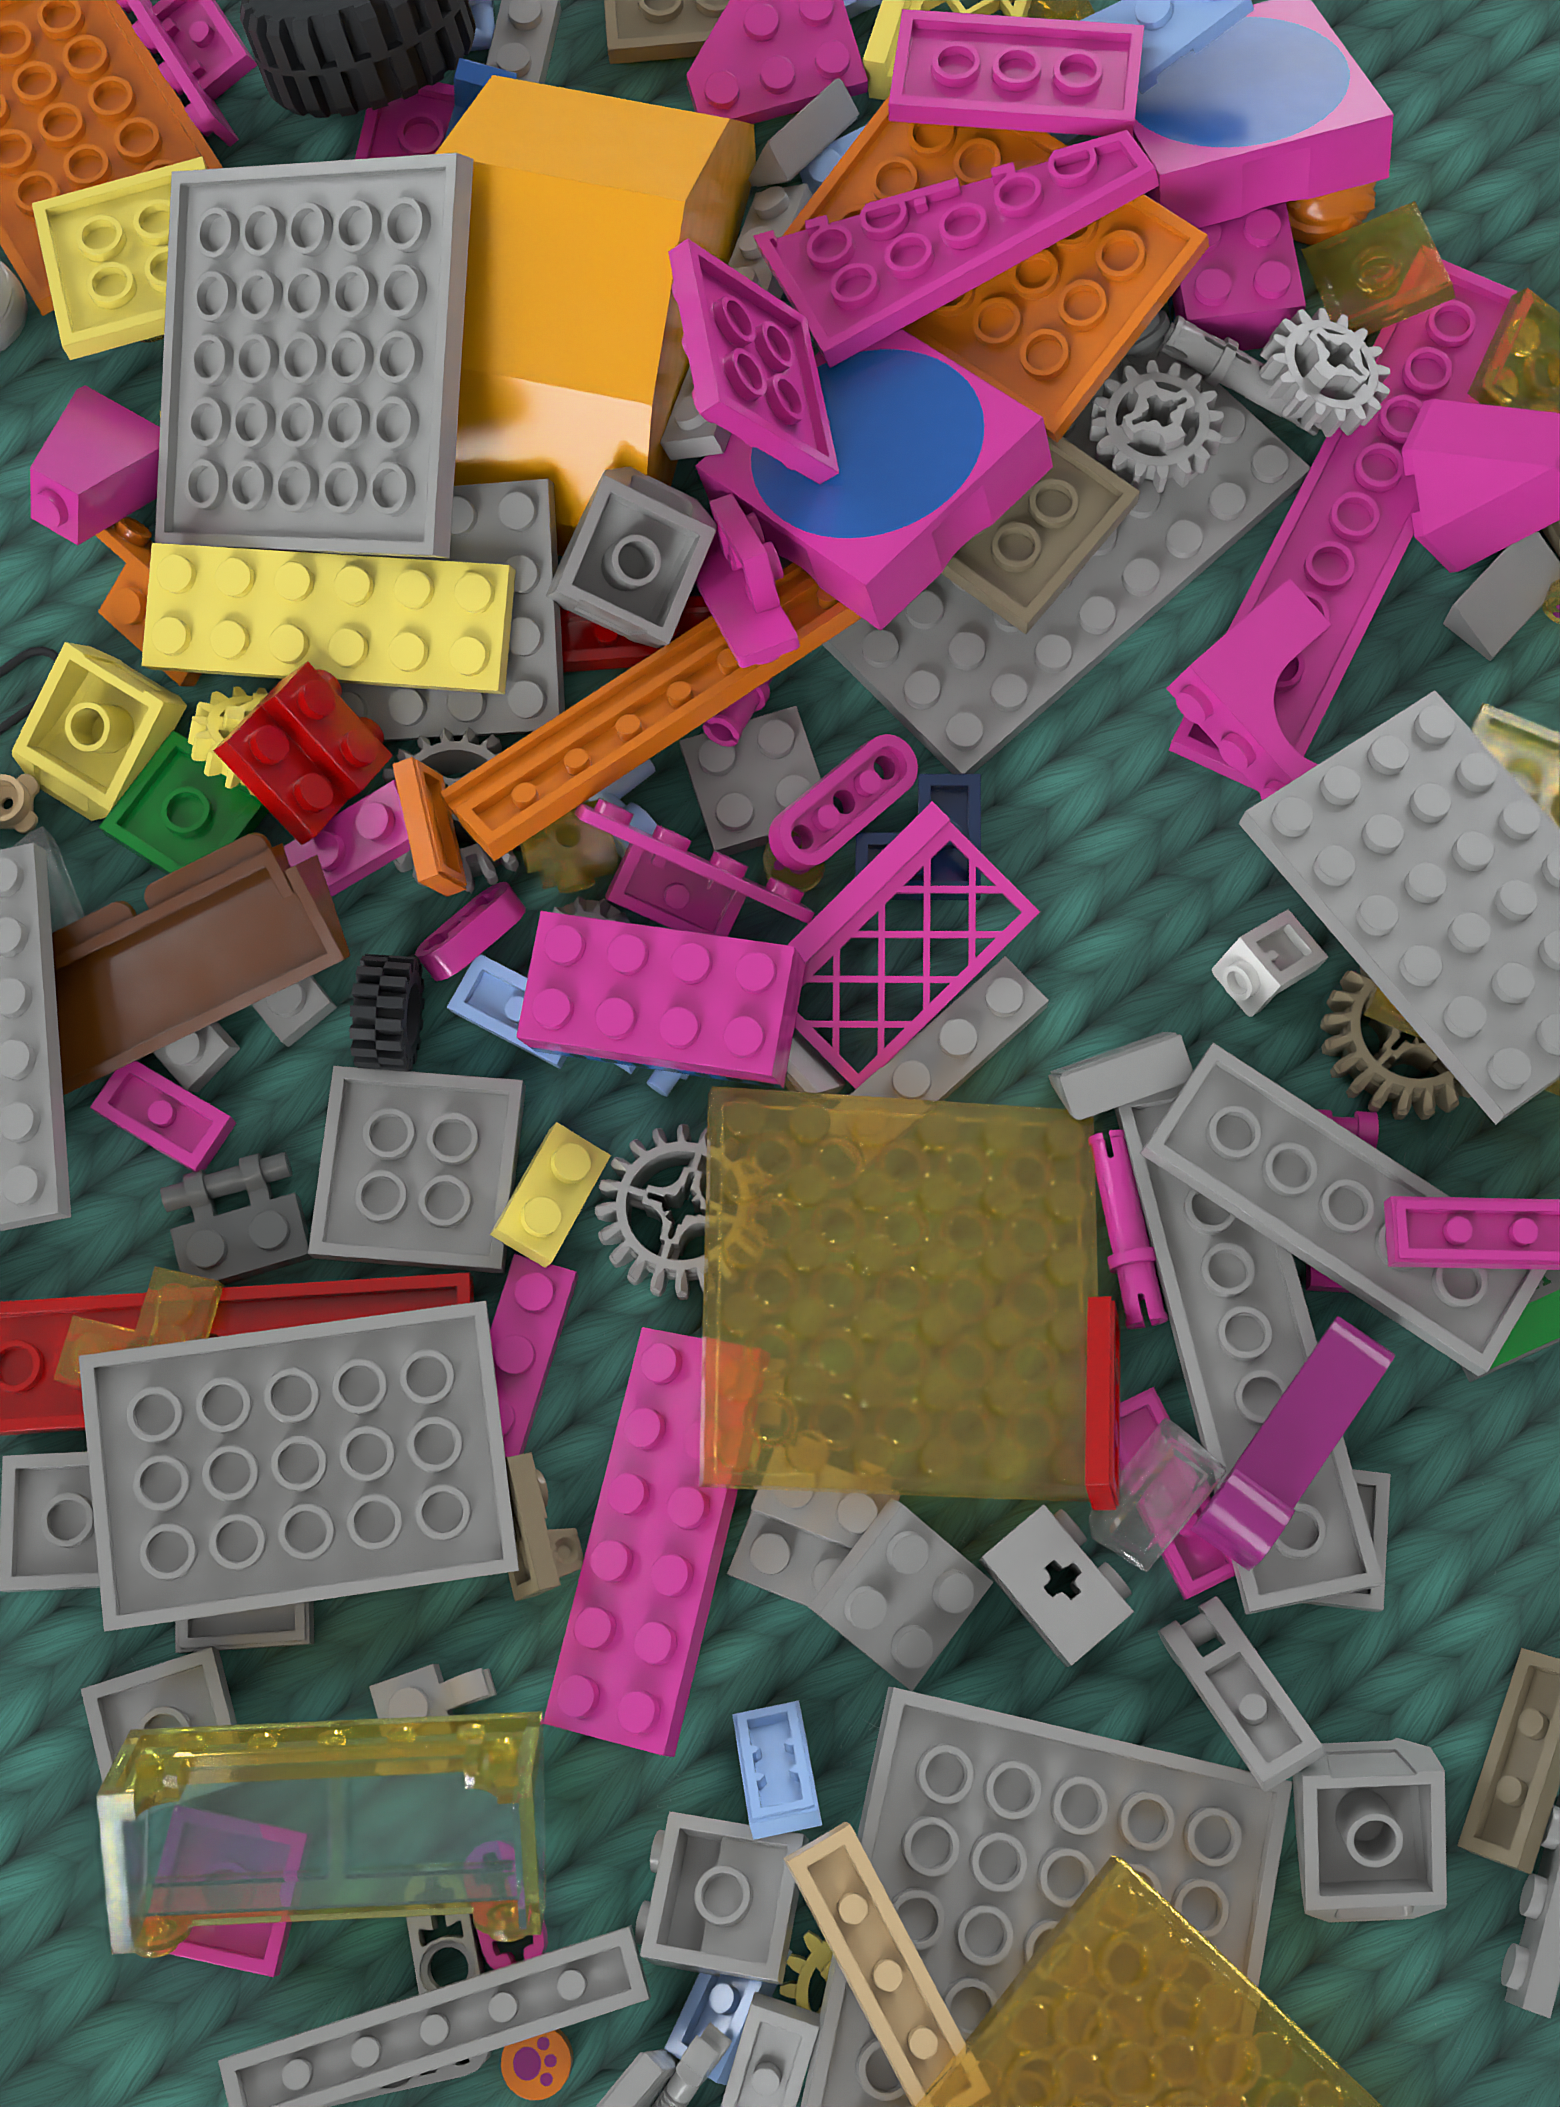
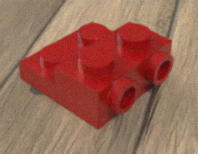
M308 661L282 679L213 750L301 846L316 837L350 798L360 793L393 756L383 745L384 734L379 725L367 717H358L341 698L342 688L339 681L325 670H316Z

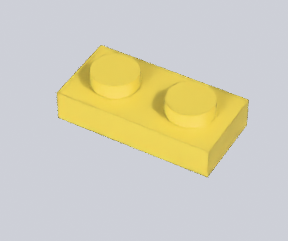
M556 1122L549 1129L490 1235L546 1268L553 1262L611 1155Z

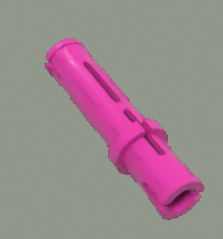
M1109 1131L1114 1153L1112 1158H1109L1103 1133H1097L1087 1138V1145L1091 1151L1113 1253L1107 1258L1110 1272L1116 1273L1118 1276L1126 1316V1328H1146L1140 1304L1142 1300L1146 1302L1151 1325L1156 1326L1168 1321V1315L1164 1309L1161 1290L1158 1284L1155 1270L1157 1259L1154 1247H1150L1124 1131Z

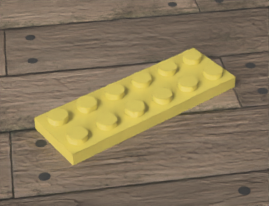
M152 543L141 666L151 670L284 679L308 661L316 670L321 669L331 673L339 683L505 694L516 569L510 565Z

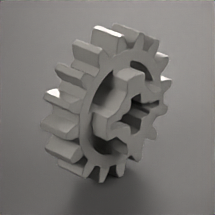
M1319 308L1312 318L1303 309L1298 310L1291 320L1285 318L1271 334L1270 340L1261 350L1260 356L1267 362L1259 373L1260 377L1274 381L1273 386L1266 394L1269 399L1282 398L1285 401L1286 405L1281 413L1285 418L1292 416L1296 412L1302 416L1301 424L1302 429L1308 431L1314 423H1319L1325 437H1331L1339 427L1348 436L1360 424L1365 426L1382 408L1380 404L1390 392V389L1383 382L1391 373L1390 368L1376 364V359L1382 354L1383 350L1379 346L1368 347L1365 344L1364 339L1368 334L1365 328H1361L1356 332L1349 330L1348 316L1344 314L1336 322H1331L1324 308Z
M1149 360L1146 373L1139 375L1132 366L1128 365L1124 367L1122 384L1108 378L1104 385L1102 397H1095L1091 414L1093 420H1091L1089 440L1098 442L1095 459L1098 462L1112 459L1111 471L1119 477L1125 472L1133 475L1132 486L1136 489L1142 486L1145 479L1153 480L1157 493L1164 492L1166 480L1172 477L1183 488L1188 485L1191 469L1204 474L1209 465L1210 455L1217 454L1222 437L1219 432L1224 420V413L1214 410L1218 395L1215 390L1199 392L1202 379L1199 373L1190 376L1187 380L1180 378L1179 363L1174 362L1169 368L1168 373H1159L1155 360ZM1127 406L1129 413L1123 417L1122 424L1117 426L1116 418L1122 409ZM1195 426L1196 436L1186 447L1183 443L1184 438L1188 436L1189 429Z

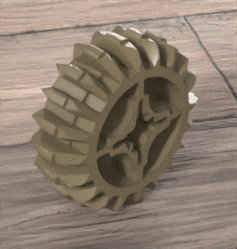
M1361 966V974L1352 970L1347 971L1340 980L1343 990L1332 991L1327 999L1326 1004L1333 1013L1324 1015L1320 1028L1334 1035L1326 1039L1322 1044V1054L1341 1056V1059L1330 1070L1331 1077L1342 1078L1350 1074L1354 1079L1346 1091L1348 1098L1357 1097L1364 1089L1373 1095L1368 1102L1370 1112H1378L1386 1101L1392 1102L1391 1112L1395 1120L1404 1119L1410 1110L1411 1104L1421 1120H1426L1435 1113L1436 1105L1449 1113L1459 1105L1458 1095L1471 1098V1095L1419 1034L1412 1043L1405 1041L1397 1050L1391 1049L1400 1038L1399 1033L1403 1031L1406 1025L1411 1028L1412 1026ZM1362 1011L1371 1018L1368 1025L1374 1029L1380 1041L1379 1051L1374 1056L1368 1051L1362 1037L1360 1027ZM1406 1064L1415 1067L1423 1074L1429 1071L1435 1077L1423 1079L1408 1078L1389 1071V1069L1395 1065Z

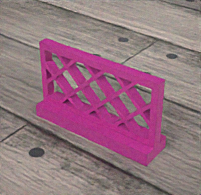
M932 801L788 944V946H795L806 963L802 987L806 983H833V1021L805 1020L797 1012L795 1028L857 1089L880 1067L883 1068L1040 911L950 822V818ZM949 841L969 860V886H931V859ZM924 867V886H905ZM976 868L994 886H976ZM896 894H924L923 931H885V905ZM931 894H969L968 931H930ZM976 894H1003L1021 914L1003 931H976ZM878 913V931H860ZM851 938H878V976H840V949ZM885 938L923 939V976H885ZM930 939H968V966L958 976H930ZM976 939H994L975 958ZM833 957V976L815 975ZM840 983H878V1021H840ZM885 983H923V1010L912 1021H885ZM930 983H950L930 1002ZM814 1028H833L832 1046ZM840 1028H878L877 1056L859 1073L840 1055ZM885 1028H904L885 1047Z

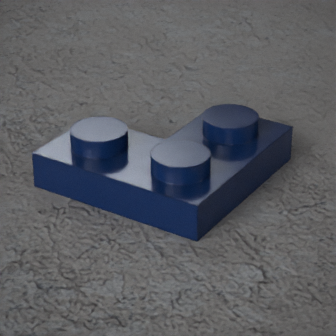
M918 774V815L933 801L950 818V822L981 852V774ZM857 833L855 877L900 833ZM950 841L931 859V886H969V860ZM924 867L905 886H924ZM976 868V886H981V872ZM896 894L891 900H924V894ZM931 894L930 900H968L969 894ZM976 894V900H980L981 894Z

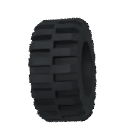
M242 0L240 7V20L270 97L284 109L290 110L296 115L305 116L310 113L315 118H328L331 114L339 113L342 117L358 114V111L368 108L376 110L389 106V102L399 98L405 100L418 94V90L426 85H435L444 79V74L448 70H455L457 68L459 58L463 59L464 55L469 54L476 29L468 0Z

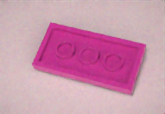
M902 9L888 103L889 121L1106 136L1128 130L1133 137L1144 25Z

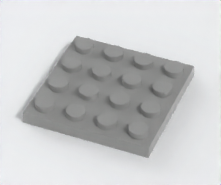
M549 479L454 486L450 558L341 554L510 565L516 569L505 694L340 683L342 688L341 698L358 717H367L379 725L384 734V742L418 740L419 735L427 739H440L443 728L449 730L454 738L463 737L468 727L477 736L532 733L565 711L560 607L553 599L546 597L558 568L555 492L552 481Z

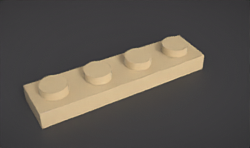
M844 1822L783 1858L913 2107H968L990 2093L991 2091L851 1824Z

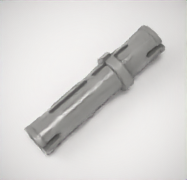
M1180 315L1175 318L1174 323H1171L1164 335V341L1159 347L1160 352L1180 360L1204 375L1203 380L1208 384L1216 386L1220 383L1270 412L1285 418L1281 414L1286 405L1285 401L1282 398L1269 399L1266 394L1273 386L1274 381L1260 377L1259 371L1265 363H1261L1238 349L1239 343L1229 337L1222 340L1213 334L1211 335ZM1295 412L1292 416L1285 418L1302 429V416ZM1314 423L1307 432L1315 436L1319 429L1321 430V425Z

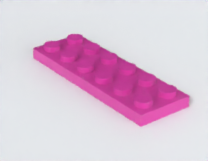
M642 1327L543 1724L658 1755L675 1757L770 1354L760 1349Z

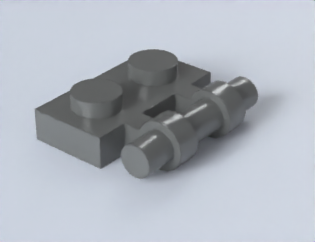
M286 1152L262 1158L260 1153L239 1158L238 1166L206 1174L204 1169H201L198 1172L194 1171L184 1174L183 1182L160 1188L161 1199L167 1212L191 1206L195 1222L170 1229L184 1290L211 1289L313 1259L308 1254L310 1236L300 1197L296 1193L278 1198L273 1197L270 1182L293 1175ZM247 1189L251 1203L250 1206L218 1215L215 1198Z

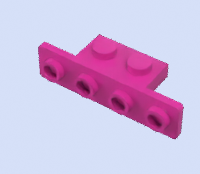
M116 0L128 14L133 11L138 18L132 24V28L144 45L153 54L159 51L164 59L158 68L166 81L179 95L183 93L187 95L191 103L184 107L196 127L206 137L214 132L229 147L239 140L214 100L255 68L257 64L216 0H160L154 6L150 0Z
M731 493L709 501L717 529L695 584L740 667L746 668L754 664L773 662L782 654L798 649L800 643L796 631L780 605L774 581L783 578V570L777 551L771 541L765 543L764 535L755 513L751 512L745 515Z
M599 798L595 808L582 803L574 813L581 821L629 842L607 890L606 899L674 930L728 937L747 896L807 924L813 918L814 912L800 903L804 892L773 877H770L766 887L744 877L748 866L716 851L713 852L710 861L687 851L691 840L662 826L657 825L652 835L630 825L634 816L633 813Z

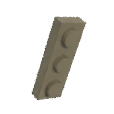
M1521 1648L1457 1846L1531 1875L1560 1785V1659Z

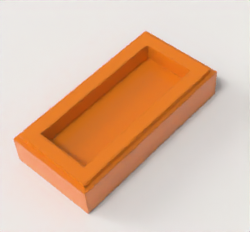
M413 757L392 764L418 882L446 897L467 890V881L452 814L446 809L439 793L446 789L443 775Z

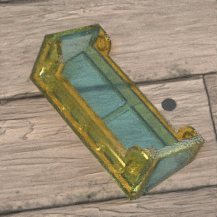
M542 1711L131 1729L96 1795L112 1954L136 1953L145 1958L161 1957L174 1951L178 1944L190 1935L193 1926L473 1914L474 1926L497 1941H516L526 1935H541L546 1904L544 1734Z

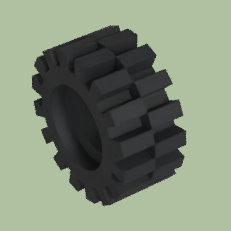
M365 954V956L361 957L360 966H357L355 973L357 983H353L352 988L354 1003L350 1005V1017L353 1018L352 1025L349 1028L350 1039H353L351 1055L354 1056L353 1062L358 1068L406 1072L413 1069V1064L417 1060V1050L420 1049L421 1044L419 1034L420 1030H423L424 1020L421 1017L425 1005V998H422L425 988L424 979L421 978L423 968L422 964H419L420 959L418 957Z

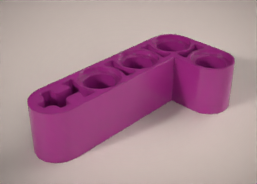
M1337 1316L1213 1495L1191 1530L1248 1571L1260 1563L1289 1523L1295 1512L1294 1507L1390 1366L1395 1354Z

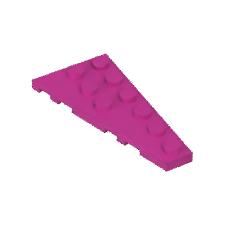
M1128 130L1053 150L1048 162L1016 171L1013 162L991 168L992 177L963 186H960L958 178L866 203L860 215L832 223L829 222L827 215L806 220V230L776 238L774 231L771 230L753 235L759 252L793 308L807 318L810 336L829 368L1159 186L1155 166Z

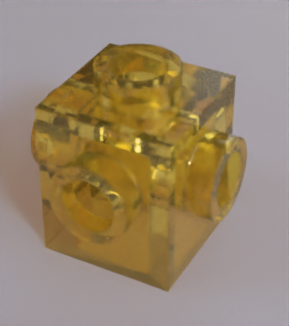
M598 800L583 804L595 808ZM576 807L520 844L526 871L528 874L533 872L539 873L542 889L557 886L559 893H572L595 885L594 878L614 874L616 871L618 855L613 835L581 821L574 814L577 809ZM562 844H567L572 847H564L562 846Z

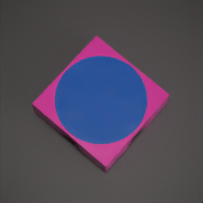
M1269 0L1253 4L1254 10L1198 53L1195 54L1192 50L1163 70L1157 76L1158 83L1144 94H1141L1138 90L1133 138L1155 166L1159 186L1146 192L1144 195L1196 228L1242 217L1250 212L1273 204L1311 199L1389 178L1394 114L1311 0Z
M903 329L892 333L829 368L820 351L815 355L839 474L819 485L796 470L788 469L782 462L760 449L747 445L741 438L732 433L723 454L705 456L695 465L709 501L732 493L745 515L754 512L757 516L765 543L771 541L779 556L800 566L815 580L822 590L880 631L943 572L951 558L966 542L985 528L993 525L1053 467L1042 416Z

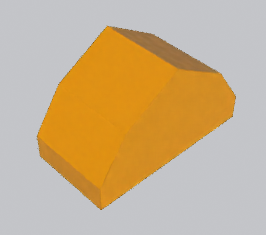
M492 75L435 153H459L474 159L454 486L549 479L554 483L557 554L563 556L605 470L632 467L644 475H648L669 486L672 484L678 460L671 461L660 442L690 363L682 345L684 332L679 306L672 293V282L674 280L668 251L688 238L727 265L729 264L735 249L752 186L748 178L756 164L754 124Z

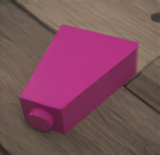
M86 385L78 388L30 467L31 519L74 544L80 545L157 498L160 427Z

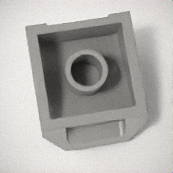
M632 467L605 470L571 537L546 597L553 599L562 609L622 635L630 641L654 648L669 645L716 532L717 524L697 499L648 475L646 476Z
M1395 1738L1391 1741L1321 1743L1323 1745L1324 1757L1293 1775L1297 1850L1305 1914L1329 1923L1414 1919L1446 1908L1445 1770L1431 1747L1400 1738Z

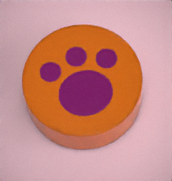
M560 2029L505 2046L501 2056V2071L507 2086L516 2095L524 2099L543 2100L551 2097L563 2087L571 2074L574 2061L572 2046L567 2036Z

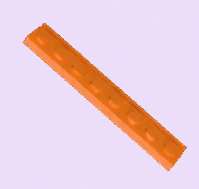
M791 563L782 569L783 578L774 582L780 605L797 633L800 643L798 649L782 654L773 662L754 664L742 668L737 663L713 616H710L670 642L669 645L662 647L439 792L444 805L450 814L453 813L459 819L461 826L492 860L496 861L862 617L822 590L804 569L795 563Z

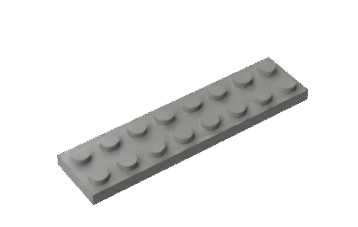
M1184 1083L1114 1109L1119 1129L1124 1131L1150 1247H1154L1157 1259L1155 1267L1215 1494L1317 1345L1292 1253L1140 1154L1185 1085ZM1343 1436L1294 1507L1295 1512L1261 1562L1248 1571L1232 1560L1246 1615L1375 1588L1384 1584Z

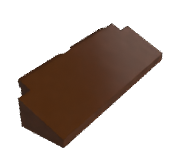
M250 833L150 883L144 893L148 910L137 915L129 903L115 901L53 932L52 943L63 1096L351 956L318 855L290 868L282 843L272 847L264 835Z

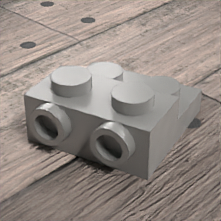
M793 1439L789 1450L775 1445L727 1574L808 1607L890 1498L899 1502L901 1494L889 1490L893 1478L861 1464H855L852 1474L826 1465L830 1456L829 1452L800 1440Z
M669 1811L666 1829L657 1831L651 1848L650 1869L651 1872L656 1873L651 1901L645 1900L642 1903L636 1921L635 1940L637 1944L642 1945L640 1957L654 1965L719 1977L720 1974L783 1985L800 1891L783 1858L807 1845L809 1839L804 1834L788 1832L753 1840L750 1825Z

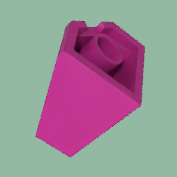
M1440 399L1424 401L1402 448V458L1405 476L1415 474L1420 511L1411 512L1414 537L1450 573L1459 572L1560 520V413Z

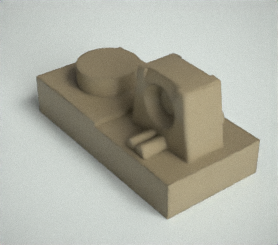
M532 1452L505 1458L519 1571L508 1572L515 1601L536 1597L560 1586L559 1578L580 1570L584 1560L576 1528L547 1530L545 1519L548 1517L545 1507L548 1503V1489L543 1474L535 1468Z

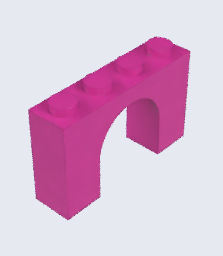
M1290 578L1204 652L1166 688L1176 699L1180 712L1188 720L1198 724L1218 746L1223 760L1233 769L1240 771L1260 793L1262 800L1318 765L1302 756L1291 746L1279 727L1274 710L1275 687L1283 669L1332 625Z

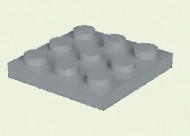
M333 1066L308 1254L314 1259L505 1274L508 1245L494 1238L490 1233L514 1193L526 1091L524 1081Z

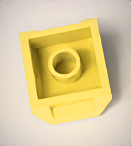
M65 642L12 749V756L25 774L33 776L38 781L41 790L91 821L107 817L172 730L175 729L187 705L179 695L167 690L124 664L120 659L90 646Z

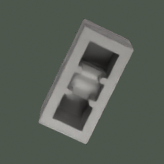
M1043 1504L980 1558L979 1563L1063 1665L1069 1667L1134 1612L1125 1601L1132 1592L1108 1563L1104 1562L1097 1568L1084 1553L1080 1546L1087 1541V1538L1065 1511L1060 1509L1053 1515ZM1048 1564L1058 1572L1066 1567H1069L1074 1572L1076 1577L1069 1584L1075 1594L1071 1600L1063 1592L1053 1597L1046 1592L1044 1586L1051 1579L1049 1573L1045 1570Z

